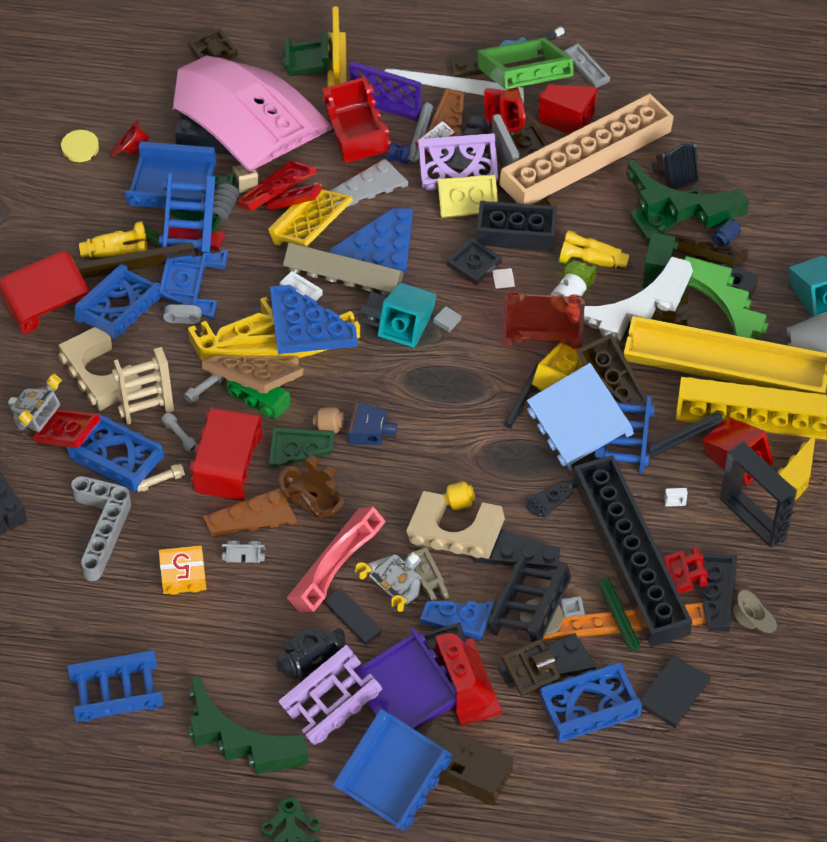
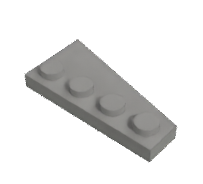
M383 159L330 191L352 196L353 201L348 205L351 206L359 203L361 199L368 198L369 200L375 198L376 194L382 192L387 194L400 186L401 188L407 187L408 181L386 159Z

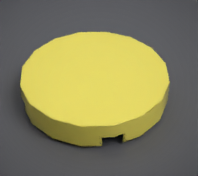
M76 130L68 133L62 139L61 148L63 155L68 157L69 160L84 162L90 160L94 154L98 153L99 143L94 133L88 130Z

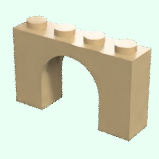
M94 327L59 344L60 353L58 357L61 363L68 366L69 374L72 378L78 380L77 383L80 390L88 394L87 398L92 406L95 405L101 411L120 401L117 381L115 382L113 374L97 376L85 369L91 360L113 350L111 337L107 333ZM138 374L124 377V381L134 379L139 376ZM139 385L126 389V393L140 390L142 387Z
M423 491L407 528L410 543L416 546H427L436 550L442 549L456 554L462 553L476 558L489 559L505 520L502 506L482 502L476 519L470 527L459 532H447L439 527L446 509L443 495Z

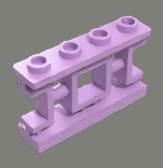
M347 645L278 701L292 719H295L302 713L310 722L302 731L313 745L324 741L330 732L335 728L341 727L348 717L359 712L366 702L376 698L382 690L380 684L371 674L361 680L353 671L361 662ZM346 669L351 675L340 683L336 676ZM357 682L362 689L351 696L347 689ZM334 685H337L344 696L327 709L319 698ZM312 697L316 704L306 711L302 704ZM323 710L328 717L317 725L312 718Z

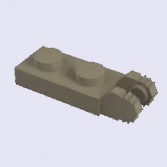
M427 547L413 552L422 560L415 567L414 571L421 576L420 585L423 591H426L429 601L437 600L432 590L438 587L441 597L444 600L448 599L449 595L444 585V580Z

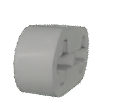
M167 305L164 308L163 318L169 323L196 324L201 320L202 311L194 305Z

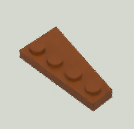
M446 88L428 131L443 120L456 132L455 136H461L464 93Z
M281 488L203 516V521L211 537L238 533L239 530L245 529L250 531L258 530V527L264 526L273 528L279 527V524L289 523V525L297 524L296 517Z

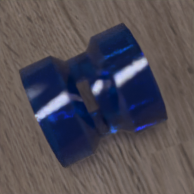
M391 142L388 161L394 162L398 160L401 163L407 164L411 147L409 145L399 146L398 143Z

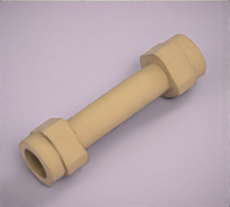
M172 465L168 471L146 479L144 478L139 484L137 491L144 492L148 490V486L172 477L175 480L181 478V476L185 475L182 465Z

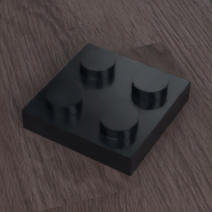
M471 238L447 260V266L475 285H478L502 262V257Z

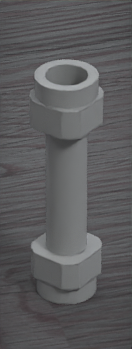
M212 374L196 388H189L183 394L185 400L189 404L197 401L202 392L214 383L222 382L225 377Z
M170 412L166 413L161 419L167 429L171 428L183 442V447L190 454L195 453L197 441L184 432L177 424V418Z

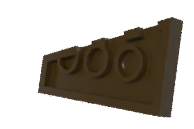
M675 236V242L678 243L677 250H674L675 252L684 251L689 256L696 257L699 255L707 261L714 262L717 260L731 266L748 258L749 250L742 249L741 252L732 251L733 247L715 248L713 243L699 242L696 244L695 239Z

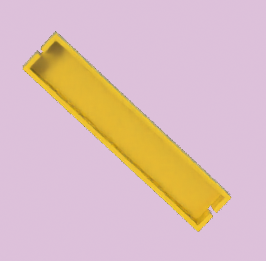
M636 316L632 317L629 337H627L624 356L628 362L745 385H755L757 387L826 394L827 353Z

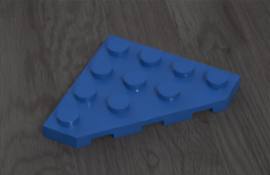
M391 209L331 248L330 253L400 270L407 274L413 209Z
M291 285L270 287L278 354L358 346L356 326L340 319L338 314L328 308L324 309L318 305L317 301L306 294L303 296Z

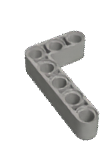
M80 476L76 477L71 484L75 501L103 509L81 560L84 578L88 581H96L103 574L130 511L131 499L129 490L124 486Z

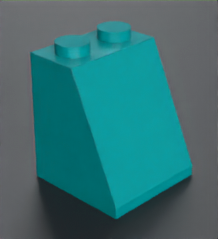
M820 256L788 267L790 285L811 318L826 312L827 258Z
M399 283L383 302L378 336L415 348L434 311L437 294Z

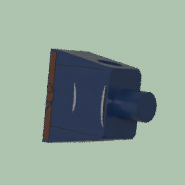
M356 402L348 431L349 445H381L384 434L396 436L398 424L387 422L386 410Z

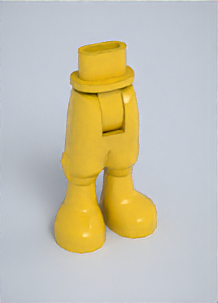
M142 221L136 222L134 229L131 231H115L87 239V242H80L81 258H108L148 250L145 241L144 224ZM127 241H139L135 244L130 245L123 244Z
M568 230L559 262L567 263L571 257H578L588 263L602 267H613L615 264L614 268H617V266L626 268L630 254L622 253V250L619 248L617 249L592 238L586 239Z

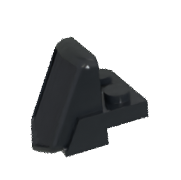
M681 143L668 152L656 155L657 162L651 164L653 171L660 170V173H664L669 188L678 189L696 183L699 180L697 144Z

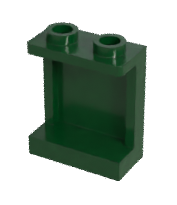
M321 31V40L292 44L289 37L285 38V45H283L285 58L282 59L283 68L287 69L289 76L332 70L333 43L329 31Z

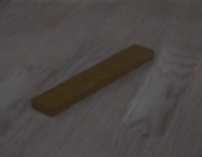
M193 242L81 262L77 263V267L83 279L110 274L120 264L127 266L128 270L166 264V260L169 258L189 255L195 257L196 251Z

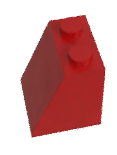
M548 85L545 91H541L538 98L540 102L537 112L539 114V123L569 135L587 126L595 115L597 88Z
M728 417L702 439L706 456L724 470L728 452L743 441L770 466L774 463L766 432L732 417ZM745 471L742 484L748 486L754 479Z

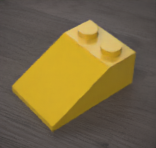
M560 342L538 364L532 385L543 391L584 367L576 353V349Z

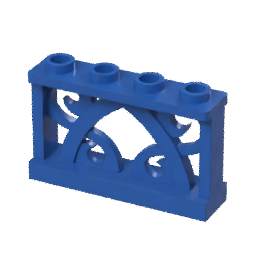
M120 264L75 305V321L79 323L85 322L111 335V338L115 339L120 334H123L130 324L135 323L137 318L142 313H145L154 302L159 300L161 296L159 291L160 283H153L129 271L127 266ZM127 295L129 299L128 306L110 308L108 298ZM105 316H109V321L104 319Z
M99 415L101 420L80 447H67L70 460L136 492L143 479L160 460L164 459L162 446L157 441L145 438L139 432L135 433L129 430L123 424L119 425L113 422L107 416ZM99 430H101V431L107 433L106 435H102L101 432H100V433H99V437H100L99 440H96L95 437H94V435H95ZM125 444L128 449V458L118 457L111 461L107 459L108 455L105 447ZM99 449L103 452V454H102L101 456L98 455V454H96V453H100V452H99ZM142 451L150 455L146 460H136V458L143 459L146 457V454H140ZM135 466H140V468L135 473H133Z
M621 662L608 664L598 670H589L580 676L567 677L561 682L549 683L540 689V701L546 710L559 743L641 716L642 704L639 698H637ZM616 678L620 682V687L613 692L614 682L607 684L606 681ZM584 691L593 692L604 697L599 703L598 712L592 713L585 707L575 706L578 698ZM623 691L629 700L628 702H625L619 696ZM563 696L564 699L557 700L560 705L567 706L564 708L556 707L552 704L551 699ZM608 701H611V702L608 703V705H610V706H612V707L605 709V708H604V705H605ZM573 712H581L584 713L585 716L578 718L577 716L579 715V713L573 714ZM556 713H565L564 723H560Z

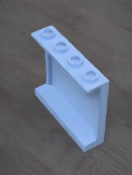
M591 363L527 400L529 404L527 411L532 419L537 418L539 421L537 426L542 435L547 434L549 446L553 451L555 449L560 454L557 456L563 467L567 465L570 471L573 470L571 464L622 434H625L626 437L634 434L631 424Z

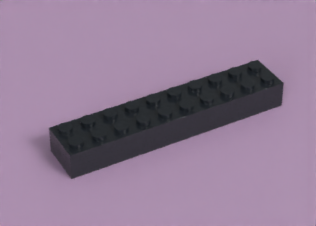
M614 455L574 466V482L650 647L690 636L692 619Z

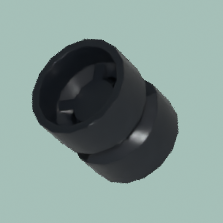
M472 116L468 120L462 136L489 134L491 124L484 117ZM467 148L468 150L473 151V148Z

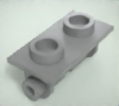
M227 541V544H222L223 549L226 550V552H222V560L226 561V563H241L242 555H246L245 563H261V561H265V553H261V550H266L265 545H261V542L250 541L248 545H240L239 541Z

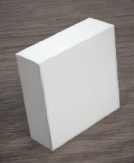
M687 488L666 489L664 498L666 507L686 505Z

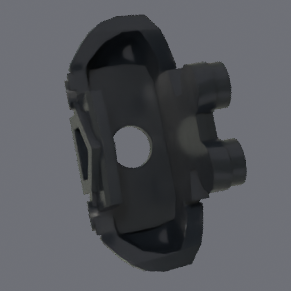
M320 627L303 630L296 637L285 640L284 649L287 654L278 658L276 662L278 672L281 671L285 676L293 677L294 679L298 677L302 682L346 645L344 631L337 628L325 635Z

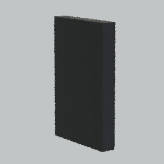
M673 656L640 700L642 709L676 728L708 685L711 677Z

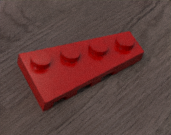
M291 160L237 200L239 208L249 211L254 210L263 203L316 174V168L312 165Z

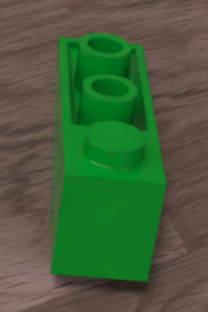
M227 380V390L232 397L238 398L245 402L247 406L257 409L265 417H270L276 421L290 406V393L281 387L271 389L267 393H259L256 389L244 387L238 382Z

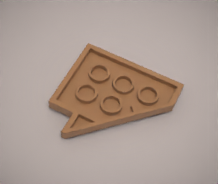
M214 356L202 361V369L210 371L211 374L225 377L226 380L238 382L244 387L256 389L259 393H267L271 389L295 380L303 375L304 368L298 366V356Z

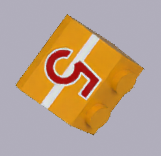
M202 545L159 550L164 594L175 595L181 592L206 590Z

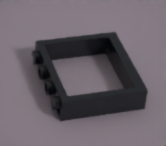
M743 441L727 454L720 500L770 548H773L780 542L783 543L788 537L787 533L790 527L797 490ZM745 471L778 501L774 521L741 491Z

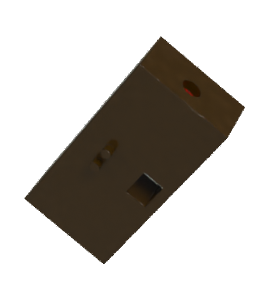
M432 723L425 737L452 753L450 757L451 762L439 774L438 782L494 806L513 771V757L436 723Z

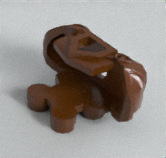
M309 455L303 461L306 467L304 470L295 466H287L280 473L279 484L284 496L308 512H312L316 517L325 519L334 516L345 503L343 496L338 491H335L336 483L332 478L336 471L330 465H326L323 468L317 466L319 461L313 455ZM309 492H314L317 495V498L312 496Z

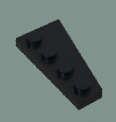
M500 530L489 559L474 557V562L514 566L520 556L523 555L529 568L556 570L559 565L560 548Z
M703 554V566L708 573V585L705 587L700 586L708 631L730 632L737 555Z
M576 633L545 646L546 649L552 652L556 661V669L560 676L567 674L573 676L578 675V672L596 670L594 662ZM505 665L499 666L498 671L508 688L515 687Z

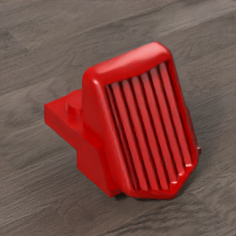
M518 87L506 90L486 88L484 91L485 119L492 125L493 116L499 114L508 131L519 132V128H524L526 114Z

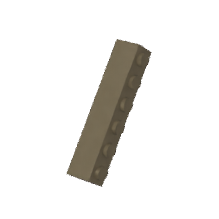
M288 243L283 266L289 267L288 271L290 272L293 271L299 274L300 270L307 272L306 276L318 278V275L326 276V281L336 283L338 279L344 281L343 285L354 288L355 284L362 285V290L373 292L374 289L381 290V294L389 296L397 285L402 282L404 274L400 270Z

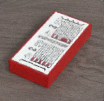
M442 120L419 139L454 137L456 132ZM424 150V154L428 157L430 156L429 150Z

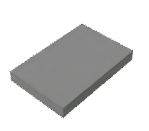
M499 114L494 115L492 134H495V148L504 167H507L519 160V153Z

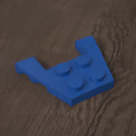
M221 250V253L211 254V252L203 253L202 256L192 257V255L167 259L159 290L161 292L160 297L177 305L197 306L202 311L201 316L214 320L217 301L198 299L205 267L225 269L228 250Z

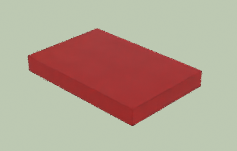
M57 409L42 430L36 432L32 438L36 443L79 448L101 418L95 413Z

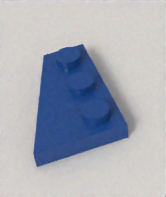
M427 601L420 618V623L440 629L461 622L464 636L482 641L488 625L489 615L495 606V601H487V603H475V601H467V603Z

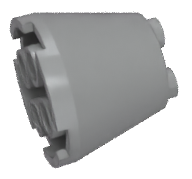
M827 311L787 327L788 338L791 339V343H788V346L827 353Z

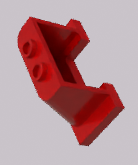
M452 633L436 636L435 654L438 657L436 662L439 666L443 664L446 670H448L455 687L456 698L453 710L460 727L501 715L502 709L473 638L467 639L465 643Z

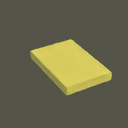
M495 175L438 179L441 218L475 216L479 214L480 201L498 202Z

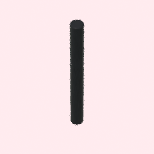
M539 363L533 369L504 423L508 428H512L534 386L532 382Z

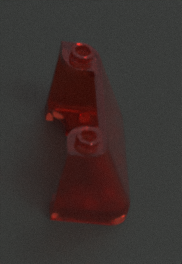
M509 292L504 296L502 346H512V341L516 339L520 343H522V339L560 340L563 345H566L567 341L572 344V349L581 348L585 300L577 294L552 296Z

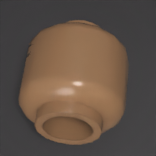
M322 407L318 410L317 415L313 416V425L318 428V431H331L336 434L344 426L343 412H340L337 407Z

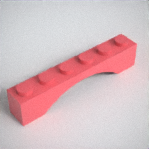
M373 506L357 509L288 595L287 599L299 613L314 612L325 599L330 582L339 568L358 548L374 537L386 522Z

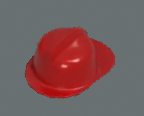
M136 120L129 127L126 134L115 144L110 152V156H115L121 151L129 154L140 152V142H147L149 136L139 127V120Z

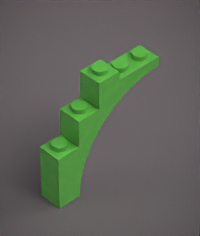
M686 256L685 261L690 262L693 270L687 285L706 294L721 308L730 322L734 336L760 340L762 334L766 335L769 323H766V315L749 310L751 300L748 299L749 292L732 287L734 277L731 276V268Z

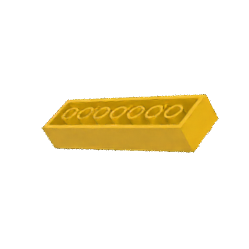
M681 377L676 421L696 423L718 412L721 414L723 421L728 417H732L765 432L827 440V395Z

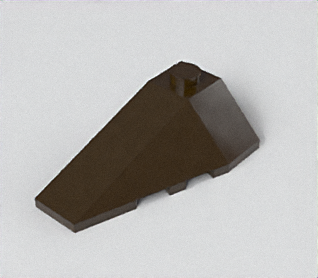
M612 333L576 350L583 366L591 363L608 391L621 403L646 405L647 397Z

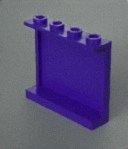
M412 627L410 628L412 635L358 669L355 668L353 671L361 680L371 674L382 687L378 696L367 702L375 716L382 709L409 727L417 730L455 706L456 690L453 682L450 683L447 679L450 675L444 665L439 666L436 660H438V657L432 648L428 650L425 646L427 641L421 632L417 633ZM357 682L354 683L358 690L362 689Z

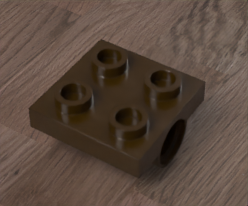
M221 28L188 41V47L197 59L211 56L229 60L238 56V50Z
M541 639L508 653L501 658L520 697L561 678L556 669V661L552 652L545 648Z

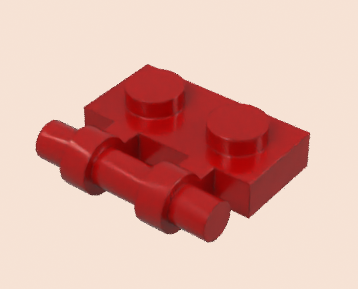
M697 547L691 549L692 555L686 556L684 550L664 556L665 565L679 594L694 589V581H699L701 587L708 585V573L703 566L704 557ZM695 565L696 570L690 572L689 566Z

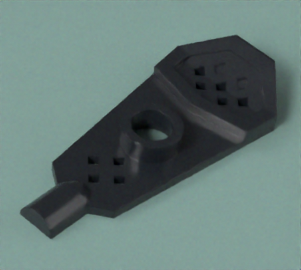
M574 479L569 481V483L561 481L536 495L527 498L526 508L533 515L545 518L573 493V488L576 487ZM551 493H556L557 496H556V497H551L550 494H551Z

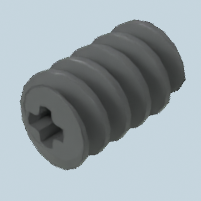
M221 181L218 182L215 188L213 215L220 216L221 221L228 220L231 209L234 207V203L239 196V191L236 187Z

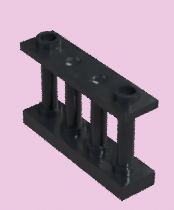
M521 555L518 562L514 564L511 577L493 613L489 615L488 625L493 635L497 636L501 626L527 631L532 643L539 639L542 640L572 578L568 565L559 563L556 571L553 572L529 568L525 556ZM526 576L551 581L545 589L522 584ZM518 592L543 597L541 603L537 606L514 601ZM510 609L535 614L529 623L506 618Z

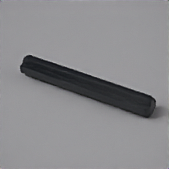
M716 412L649 445L647 450L654 457L723 423V418L720 413Z

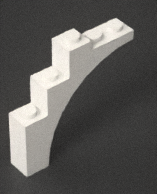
M671 257L658 278L638 294L629 299L603 306H580L569 303L566 308L568 317L574 323L588 324L591 328H599L603 337L612 333L615 340L621 342L633 316L651 319L656 307L663 311H676L693 272L689 261Z

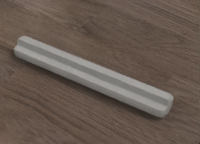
M428 102L422 106L408 159L413 163L419 160V151L415 142L427 133L433 112V105Z

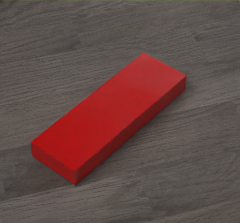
M314 184L285 191L270 199L266 206L271 211L313 201L322 191V187L320 184Z
M169 227L168 238L199 240V238H203V231L192 228ZM217 231V234L211 232L210 249L220 250L225 237L224 232Z

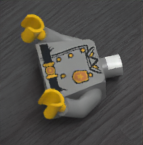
M52 374L48 378L46 387L39 389L27 388L18 398H10L8 406L11 408V412L14 415L13 420L20 430L28 427L36 432H40L61 405L54 393L58 388V384L62 381L56 374Z
M413 552L404 561L395 554L367 564L358 563L355 572L362 571L359 575L360 579H365L367 573H369V577L392 597L391 607L398 604V611L402 612L404 605L418 597L421 576L414 569L422 560Z

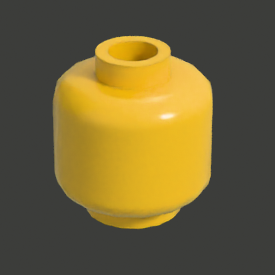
M465 481L448 485L446 493L443 494L446 506L450 505L454 511L471 507L473 501H475L473 487Z

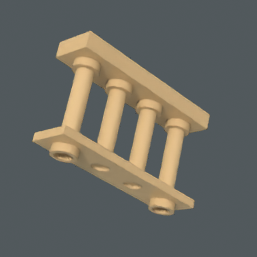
M162 347L154 349L155 358H152V361L121 369L119 361L114 360L115 369L112 370L115 382L117 381L121 402L118 410L121 418L125 417L127 425L131 424L130 413L160 405V407L164 406L166 413L174 411L168 362ZM155 369L154 373L124 381L126 376ZM153 381L157 382L154 386L126 393V389ZM158 393L155 398L128 405V401Z

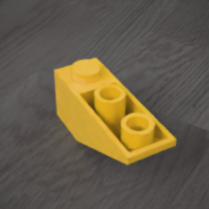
M812 437L808 442L805 441L799 448L798 454L796 456L792 455L787 462V466L777 472L797 490L795 501L808 487L815 437Z

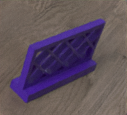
M353 61L350 63V81L366 77L372 82L374 91L372 95L376 103L375 109L417 121L424 103H421V82ZM356 70L361 71L363 75L360 76ZM373 75L378 76L381 80L377 81ZM390 80L395 81L398 85L394 86ZM385 83L390 89L386 90L381 84ZM408 85L415 87V91H411ZM402 88L407 94L403 95L399 89Z

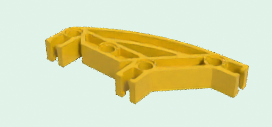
M267 297L260 299L262 313L254 314L221 327L216 336L207 321L201 322L202 333L200 335L202 337L196 335L195 326L188 328L189 340L199 358L203 361L214 356H298L301 358L326 350L278 354L273 309L267 304L269 301ZM349 311L339 315L340 319L347 323L351 322L356 326L357 338H359L360 324L358 321L354 322L353 313Z

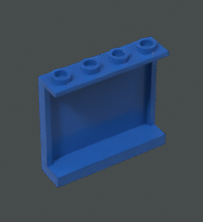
M140 142V158L130 191H125L127 204L136 207L165 209L167 191H163L164 179H168V173H172V182L198 184L207 182V176L213 175L217 161L215 148ZM172 189L171 200L202 203V201L206 200V194H202L201 191ZM170 208V209H172V210H175V209H176V210H188V211H200V212H201V210H190V209Z
M380 709L333 786L395 825L396 828L404 831L414 822V814L417 809H421L426 803V795L430 789H434L439 781L438 776L441 771L449 766L452 753L388 712Z

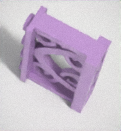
M495 134L418 140L422 188H426V190L438 189V179H444L445 175L451 178L468 177L473 172L474 176H484L479 174L480 169L485 170V167L479 164L480 161L490 166L491 171L488 175H495L497 182ZM485 146H490L491 160L482 157ZM468 147L473 148V152H471V154L476 155L472 156L467 154L466 149ZM455 148H459L465 158L473 160L461 173L453 171L444 163L452 157ZM442 149H446L449 153L444 158L439 157L444 156V154L441 153ZM424 150H429L433 161L425 165ZM433 165L438 166L433 171V173H439L440 177L437 179H431L427 175L428 169Z

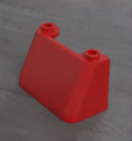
M67 251L58 252L5 275L0 279V294L4 308L23 335L34 331L39 326L38 316L72 301L76 305L90 292L73 258Z

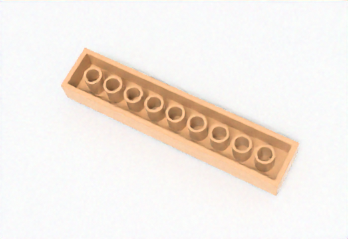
M648 94L501 169L500 186L518 204L531 205L670 133L674 116L651 94Z

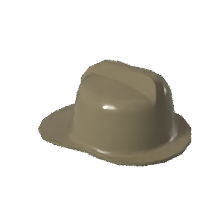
M747 590L740 591L737 597L738 602L732 608L736 620L742 626L750 629L758 628L763 632H774L777 629V623L771 613L753 593Z

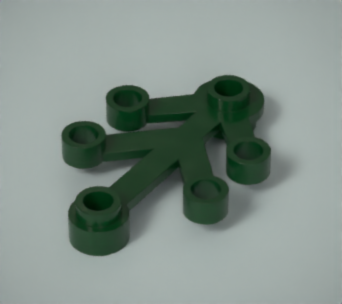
M294 797L283 798L278 805V814L271 821L264 822L261 827L262 834L265 837H271L275 834V829L286 819V827L272 842H285L287 839L288 842H297V839L301 842H322L321 839L317 837L312 838L296 826L295 818L305 824L310 832L316 833L320 830L321 823L317 817H309L301 811V804ZM293 805V808L287 809L286 806ZM311 823L318 824L316 827L310 826ZM266 827H271L272 830H271V831H265V828H266Z

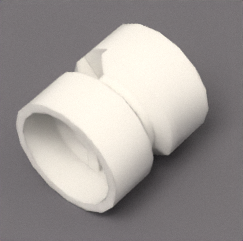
M567 274L550 294L551 301L555 306L566 311L569 303L576 304L577 300L586 291V285L577 275Z

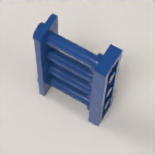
M168 173V179H164L163 191H167L164 236L160 235L159 247L193 242L194 248L202 250V255L203 253L210 252L215 177L207 176V182H203V184L172 182V173ZM172 189L201 191L202 194H206V200L202 201V203L171 200ZM170 208L201 210V212L205 213L204 220L170 219ZM169 227L200 229V231H203V238H199V240L168 238Z
M647 396L646 406L617 403L621 411L645 414L644 422L629 421L632 429L644 430L643 439L619 436L609 442L611 444L642 447L641 456L608 452V450L604 449V445L596 450L595 460L614 455L616 461L640 464L639 474H643L644 466L648 467L649 454L645 453L649 416L653 417L655 406L651 404V396Z
M154 650L67 665L71 684L77 683L80 706L74 707L76 722H86L94 718L144 709L154 710L164 706L162 693L154 691L151 673L152 669H157ZM130 673H143L146 694L133 696ZM120 675L124 698L111 700L108 678ZM99 679L102 702L89 704L86 682Z

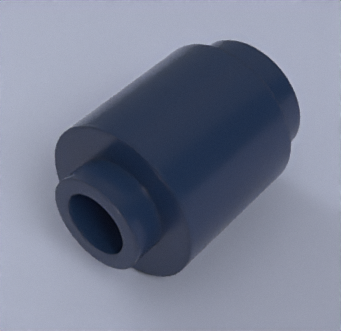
M727 219L714 231V242L720 247L729 245L741 233L740 224L736 220Z

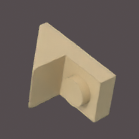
M243 165L232 167L240 193L251 191L258 185V174L255 169L248 172Z

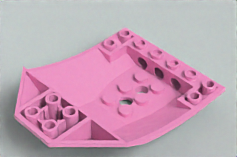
M211 56L200 58L179 68L177 71L173 109H177L210 132L248 172L333 128L306 98L270 71ZM254 99H262L264 103L257 104Z

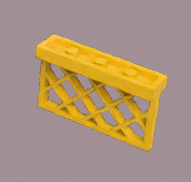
M333 7V33H329L333 45L332 70H328V87L346 82V32H339L338 7Z
M322 189L315 200L292 205L268 229L274 244L281 245L283 242L307 247L353 201L352 196Z

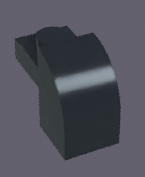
M374 292L370 293L367 306L361 305L360 313L364 314L362 318L363 323L379 327L383 302L387 296Z

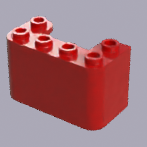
M366 77L322 89L326 112L330 124L333 126L332 130L345 164L389 151L388 148L391 147V143L387 136L389 135L388 127L382 121L379 122L381 116L379 110L374 108L376 103L372 95L374 94L371 83H367Z
M212 407L206 413V426L202 427L200 433L201 443L196 445L195 461L192 460L190 465V473H193L191 483L194 485L195 493L244 501L246 490H244L243 485L248 480L247 472L255 445L261 443L263 436L261 415Z

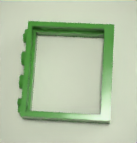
M546 38L477 50L478 68L504 89L573 76V58ZM539 57L547 59V61L506 68L502 65Z

